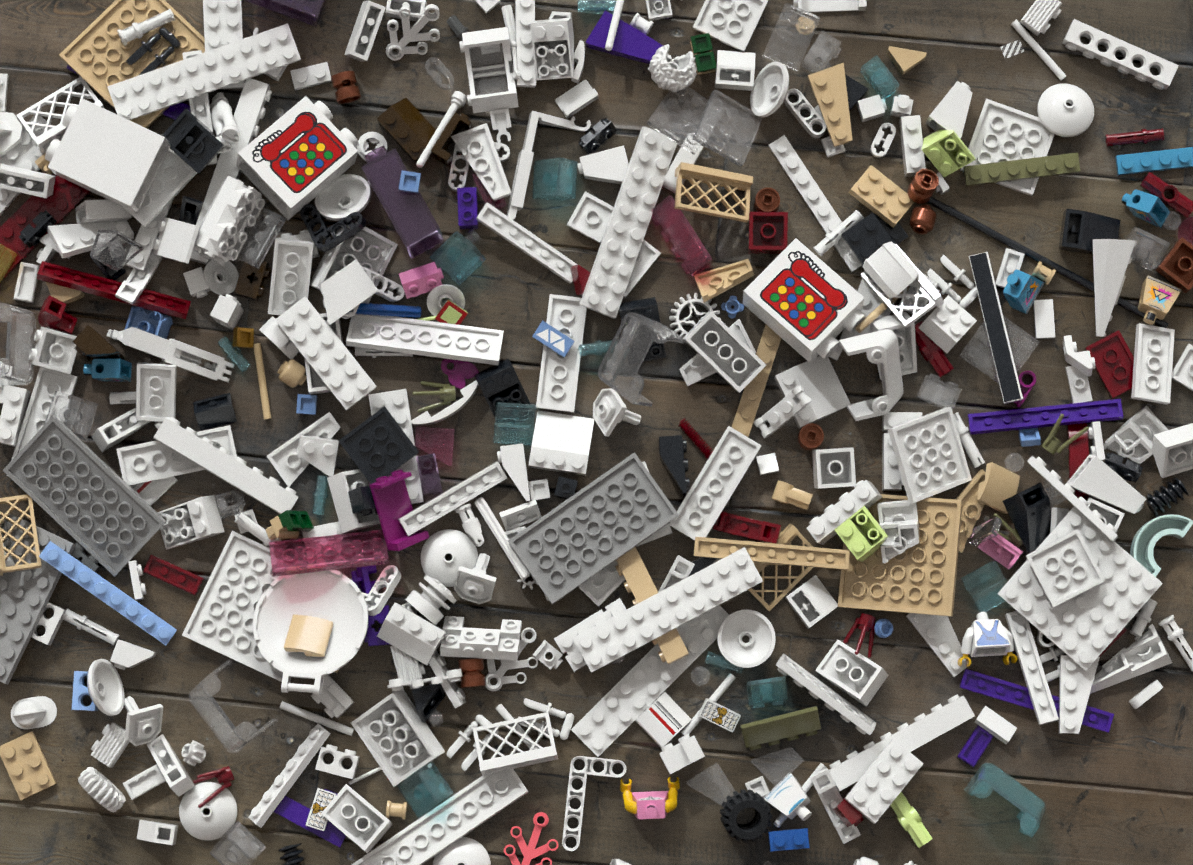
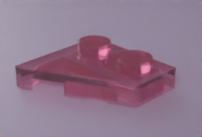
M416 427L415 446L446 465L452 466L455 429Z

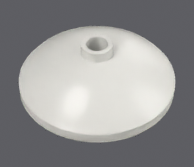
M771 62L756 77L753 91H751L750 106L755 115L767 117L777 111L784 102L789 88V74L784 64Z
M1056 84L1049 87L1041 95L1037 106L1038 116L1043 126L1050 132L1062 137H1073L1082 134L1089 128L1094 118V106L1088 94L1081 88L1071 84Z
M354 174L340 175L315 197V205L323 217L339 221L353 212H362L371 199V189L368 182L361 176Z
M453 529L434 533L427 539L421 551V565L424 573L431 578L437 579L445 587H454L460 566L473 570L478 560L477 548L471 538L463 532ZM451 554L452 560L447 561L445 556Z
M739 610L730 614L722 622L718 631L717 641L720 652L727 661L738 667L750 668L762 664L769 658L773 652L776 637L771 622L763 614L754 610ZM743 636L749 637L748 643L742 641Z
M95 660L92 662L87 674V688L90 698L95 706L108 716L117 715L122 711L125 700L121 678L116 668L108 660Z
M204 782L195 785V787L185 793L180 803L179 817L183 827L190 835L200 840H215L223 837L232 829L237 819L238 810L236 800L227 788L201 808L198 805L222 785L214 782ZM205 808L210 809L209 815L203 813Z
M468 837L460 838L434 856L433 865H458L459 863L464 865H491L489 854L484 846Z

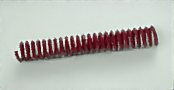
M684 418L680 421L678 427L683 429L682 432L689 436L688 438H691L690 441L697 445L696 448L703 452L702 454L704 457H707L706 459H709L714 450L707 446L708 443L701 439L702 437L698 432L695 433L694 427L687 423L688 420Z

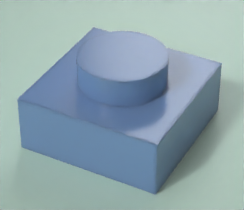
M402 170L399 191L418 194L421 173Z
M298 394L296 413L316 415L317 395Z
M1038 428L1018 430L1021 447L1041 445Z

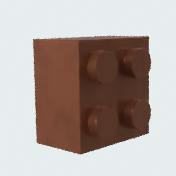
M1182 237L1155 271L1177 288L1182 289L1181 291L1185 294L1193 287V245Z

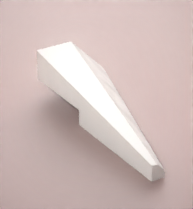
M1093 239L1097 337H1106L1107 335L1105 331L1108 322L1112 320L1113 316L1111 313L1114 305L1118 302L1126 278L1125 272L1132 260L1133 248L1137 245L1135 240Z
M1153 624L1148 627L1149 630L1141 637H1136L1135 642L1127 649L1125 647L1102 666V670L1094 676L1090 694L1172 663L1167 649Z

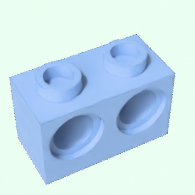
M74 671L72 710L98 711L93 701L89 706L83 704V698L89 695L88 688L84 684V679L88 674L86 671Z

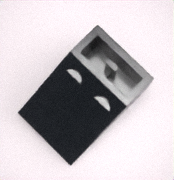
M1066 209L1063 212L1059 250L1093 254V239H1118L1121 220L1087 211Z
M651 297L621 303L619 315L629 364L666 358L656 298Z
M509 358L500 362L499 365H494L474 375L501 431L535 415Z
M682 435L661 436L658 440L660 460L681 494L686 496L687 491L690 489L689 478H685V472L689 470L688 459H684V453H687L686 439L683 440Z
M1041 482L1002 501L1028 553L1039 547L1050 534L1051 529L1050 499Z

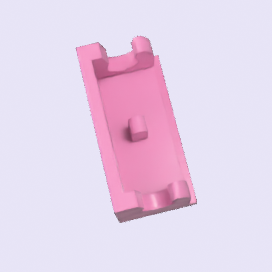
M993 530L986 534L977 547L1008 570L1023 552Z

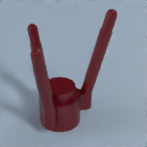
M861 613L860 618L856 617L855 623L843 643L846 644L857 627L862 630L855 650V655H858L865 633L870 631L868 658H871L876 618L865 613Z
M229 766L197 775V779L192 781L196 784L216 777L219 784H224L198 805L199 808L211 801L224 789L232 786L231 781L234 780V776Z

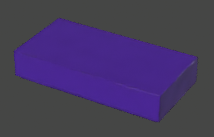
M977 725L957 757L974 767L994 736Z

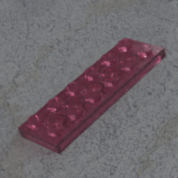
M383 530L269 542L273 577L389 564L387 544Z

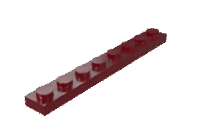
M44 261L41 262L37 273V280L130 304L115 297V294L122 285L121 282ZM144 289L139 298L130 305L186 319L191 301Z

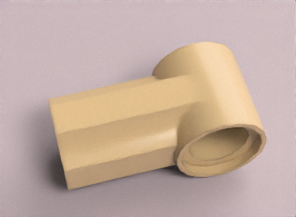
M778 480L771 499L807 510L813 494L796 489L793 485Z

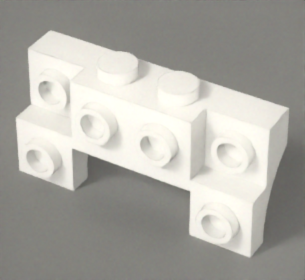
M445 616L443 630L447 633L441 641L440 654L447 657L518 661L522 621L502 619L501 630L465 628L464 617Z

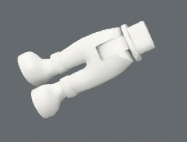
M219 92L212 98V103L210 104L211 119L216 132V138L225 145L219 153H225L233 148L232 144H237L240 141V132L234 122L232 108L227 98L224 97L222 92Z

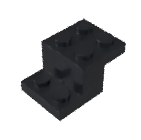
M185 109L162 135L171 144L170 149L198 174L204 170L225 146L188 109Z
M871 213L841 234L862 266L865 259H868L883 244L893 242L898 245L909 237L899 222L893 228L874 213Z

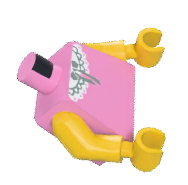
M670 777L667 779L669 791L630 792L632 780L628 779V784H624L621 779L620 791L623 792L626 811L634 814L637 819L666 818L667 814L677 807V790L680 788L679 778L677 777L676 782H671Z

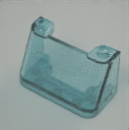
M992 763L983 764L967 784L964 791L978 798H986L993 790L1021 810L1016 816L1020 821V829L1018 831L1026 837L1032 838L1037 832L1045 813V802Z

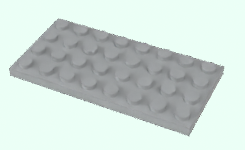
M55 415L47 421L3 469L20 488L114 577L167 522Z
M634 452L511 538L508 542L553 605L673 521L679 514Z
M11 513L8 516L15 522L19 518ZM22 519L19 525L27 529L31 523ZM6 520L2 529L8 532L13 524ZM36 526L40 554L49 541L59 546L68 554H72L76 544ZM16 527L10 535L19 539L24 532ZM27 534L21 542L30 547L34 539ZM7 537L3 543L10 550L16 542ZM18 545L13 553L21 558L27 550ZM29 552L24 561L29 564L37 563V558ZM11 556L14 563L16 564L18 560ZM41 559V568L7 572L0 576V682L7 685L62 575L59 570Z

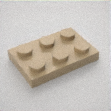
M872 165L848 192L893 228L914 203L909 198L908 193Z
M33 731L0 746V756L20 800H24L57 784Z

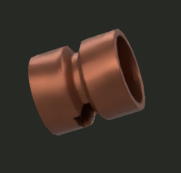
M344 71L331 77L333 88L337 89L335 95L338 104L350 103L361 98L359 87L355 86L357 80L354 71Z
M921 169L915 174L907 190L908 196L913 202L924 204L930 200L939 184V178L936 173L929 169Z
M769 187L761 189L755 198L754 206L756 211L776 212L780 204L779 193Z
M813 423L803 426L798 434V443L803 449L809 451L817 449L824 440L822 428Z
M483 659L458 661L459 669L463 673L460 681L461 688L486 685L485 675L481 673L484 669Z

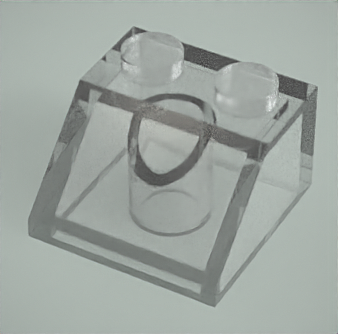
M1134 227L1126 240L1137 241V245L1133 248L1131 254V261L1136 260L1140 262V265L1148 270H1151V268L1155 269L1159 265L1170 245L1169 242L1137 227Z
M55 391L45 424L55 415L79 439L87 441L98 404Z
M237 821L223 835L210 854L222 865H252L266 849V846Z

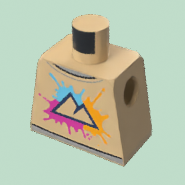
M1147 276L1142 284L1138 310L1146 313L1143 321L1153 325L1156 318L1163 320L1182 289Z

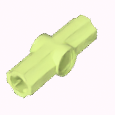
M900 792L890 806L896 813V818L905 831H908L914 843L920 848L933 838L921 822L922 819L913 806H910L906 797Z

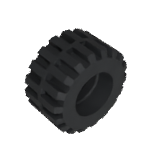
M745 789L740 790V793L737 791L733 792L734 796L732 797L728 795L726 797L728 801H723L722 803L724 809H720V814L722 815L720 819L729 835L737 841L742 840L743 843H748L749 839L751 842H755L757 837L761 839L763 832L767 834L769 831L767 826L771 827L772 824L770 821L772 814L770 813V807L763 797L757 792L754 793L753 790L746 792ZM745 808H754L756 810L753 820L749 823L738 824L736 822L737 815L741 810Z

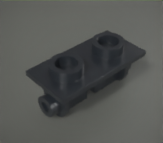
M607 118L601 119L592 128L596 132L594 135L588 131L579 139L578 144L581 148L585 149L588 155L597 151L600 145L607 139H610L617 131L612 121H609Z
M46 210L44 212L41 211L32 220L37 225L35 228L28 224L20 232L19 238L29 248L37 245L41 237L48 232V226H54L57 222Z
M1112 452L1106 453L1104 461L1106 465L1125 480L1137 482L1143 469L1139 463L1127 459L1126 463L1122 464L1124 457Z

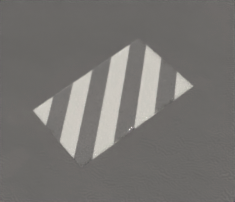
M1020 40L1001 46L1005 59L1024 52Z

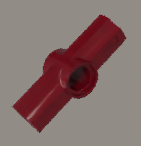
M1151 172L1147 174L1140 184V187L1159 197L1164 205H1168L1185 218H1188L1192 213L1193 201L1181 194L1175 186L1168 185ZM1164 191H1170L1173 198H1165Z
M921 321L915 325V340L919 346L918 349L927 362L929 361L939 378H941L954 368L943 353L944 351L919 329L923 323Z

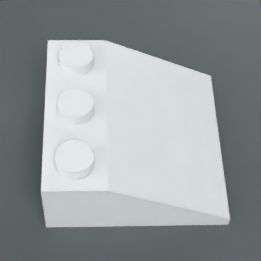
M818 356L811 363L806 361L774 377L784 398L797 386L802 385L804 388L803 392L812 400L810 404L793 417L799 429L806 424L814 423L846 408L850 404L829 358L824 360L821 356Z
M538 410L529 467L586 476L594 419Z

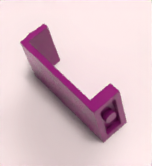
M403 470L394 471L391 473L392 476L379 477L375 483L370 484L387 548L391 551H400L429 538L427 530H418L407 536L398 520L413 511L404 480L412 476L411 472H403Z

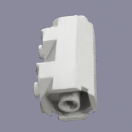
M230 176L225 177L200 225L193 250L200 253L199 255L207 260L213 258V261L222 266L229 260H236L247 240L244 228L254 226L257 217L265 205L262 194L251 186H245L240 180Z

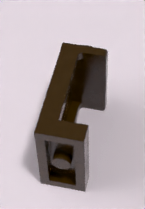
M455 112L431 150L434 159L450 167L452 156L446 150L453 141L451 136L456 135L462 127L466 130L472 129L470 117L463 113L459 115Z

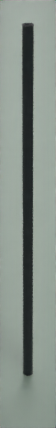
M933 197L927 202L1012 249L1024 253L1027 257L1037 262L1041 261L1042 265L1052 270L1055 269L1057 273L1094 292V283ZM1119 297L1117 305L1144 319L1146 313L1139 311L1137 306ZM1156 318L1154 324L1158 327L1167 328L1169 323Z

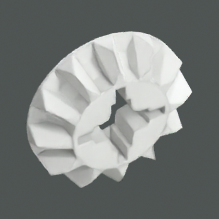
M367 132L359 138L357 150L361 158L365 161L375 162L384 157L388 146L381 134ZM367 141H369L373 145L377 144V146L375 147L377 153L373 152L372 150L367 151V149L369 148Z

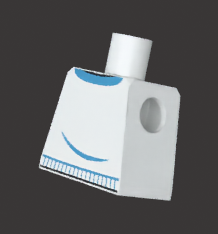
M790 772L764 797L770 805L791 820L796 815L803 821L811 816V812L806 808L811 800Z

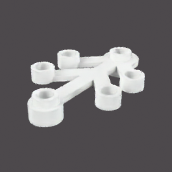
M434 4L427 5L424 9V15L411 29L409 20L411 16L410 8L407 6L400 8L399 16L402 18L403 37L398 42L397 30L399 24L394 19L389 20L387 30L390 33L391 43L386 47L388 58L397 61L404 54L418 53L424 55L427 53L428 45L425 42H419L416 46L406 45L409 42L428 40L436 42L440 39V32L437 29H431L427 33H418L428 21H436L439 18L440 11L438 6ZM433 9L435 10V12L430 13L429 10ZM407 11L408 14L403 15L402 12ZM394 24L396 25V27L391 28L390 25ZM436 33L437 36L432 37L431 34ZM423 46L425 49L420 50L419 47ZM392 49H398L399 51L393 52Z
M525 628L522 631L519 654L528 643L535 641L537 634L533 628ZM527 632H531L533 634V637L531 639H527L525 637V634ZM529 657L526 660L519 661L501 660V666L497 671L494 659H487L489 673L485 676V687L490 691H498L503 684L525 683L527 677L523 672H519L514 676L503 675L510 669L536 668L538 666L537 658ZM530 659L536 660L535 666L529 665ZM519 674L525 677L522 682L517 680ZM492 678L497 679L498 682L496 685L490 684V680Z
M462 670L446 671L447 676H437L404 682V678L389 680L387 687L392 688L393 692L404 690L403 686H410V689H418L424 686V683H429V685L443 683L444 679H449L450 682L461 681V677H463Z

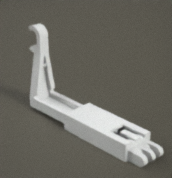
M536 111L530 113L523 149L520 151L511 189L512 195H510L506 216L514 220L517 211L523 208L534 155L532 147L538 121L539 124L586 132L591 126L590 120L586 122V127H579L574 124V116L571 120H566Z
M135 327L122 331L109 329L107 337L119 340L126 346L162 359V362L177 365L178 368L217 381L219 379L229 383L230 379L223 377L224 373L231 375L232 371L227 370L226 366L234 368L235 365L224 361L225 358L175 339H164ZM202 358L213 362V365L205 362L204 367L206 368L199 366L202 363Z

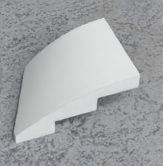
M357 259L320 284L321 294L324 298L323 304L328 318L327 324L331 325L379 291Z
M1145 406L1115 431L1103 443L1105 450H1112L1124 458H1130L1132 461L1141 464L1153 455V436L1168 431V429Z
M908 500L877 504L879 525L888 535L881 545L883 563H887L898 554L900 555L908 548L920 542L917 502L910 503Z

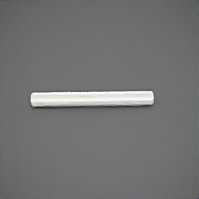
M480 497L475 500L476 507L520 578L524 580L529 577L530 572L509 544V538L485 499Z

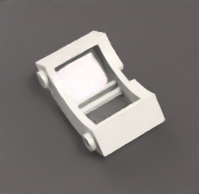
M503 27L462 33L463 41H459L461 53L465 52L471 93L467 95L468 106L473 107V113L519 107L515 79L512 77L514 71L508 28Z

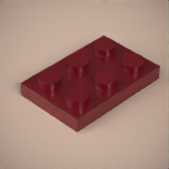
M1119 330L1084 348L1085 351H1090L1091 357H1094L1095 369L1111 399L1132 389L1134 357Z

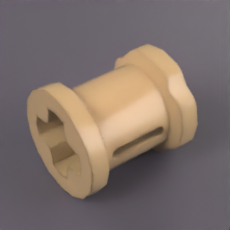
M1039 261L1031 276L1040 278L1048 285L1056 270L1047 268Z
M387 801L386 818L390 816L402 817L405 820L407 802L399 804Z

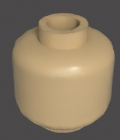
M293 359L285 360L277 372L279 380L291 388L296 387L298 384L301 386L307 378L304 375L306 368Z

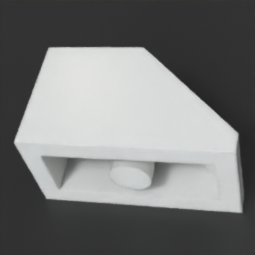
M118 639L110 661L115 663L114 667L125 670L126 667L132 668L155 657L157 652Z

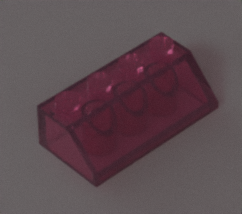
M672 195L668 196L651 210L653 212L652 222L655 226L659 225L662 229L661 236L665 242L669 241L673 246L671 251L676 258L680 257L683 264L681 266L686 274L690 273L693 277L712 264L710 254L682 211L675 209V200Z

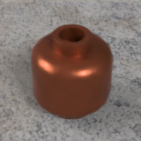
M929 205L915 207L910 218V226L913 228V231L918 234H927V232L932 231L936 221L935 211Z

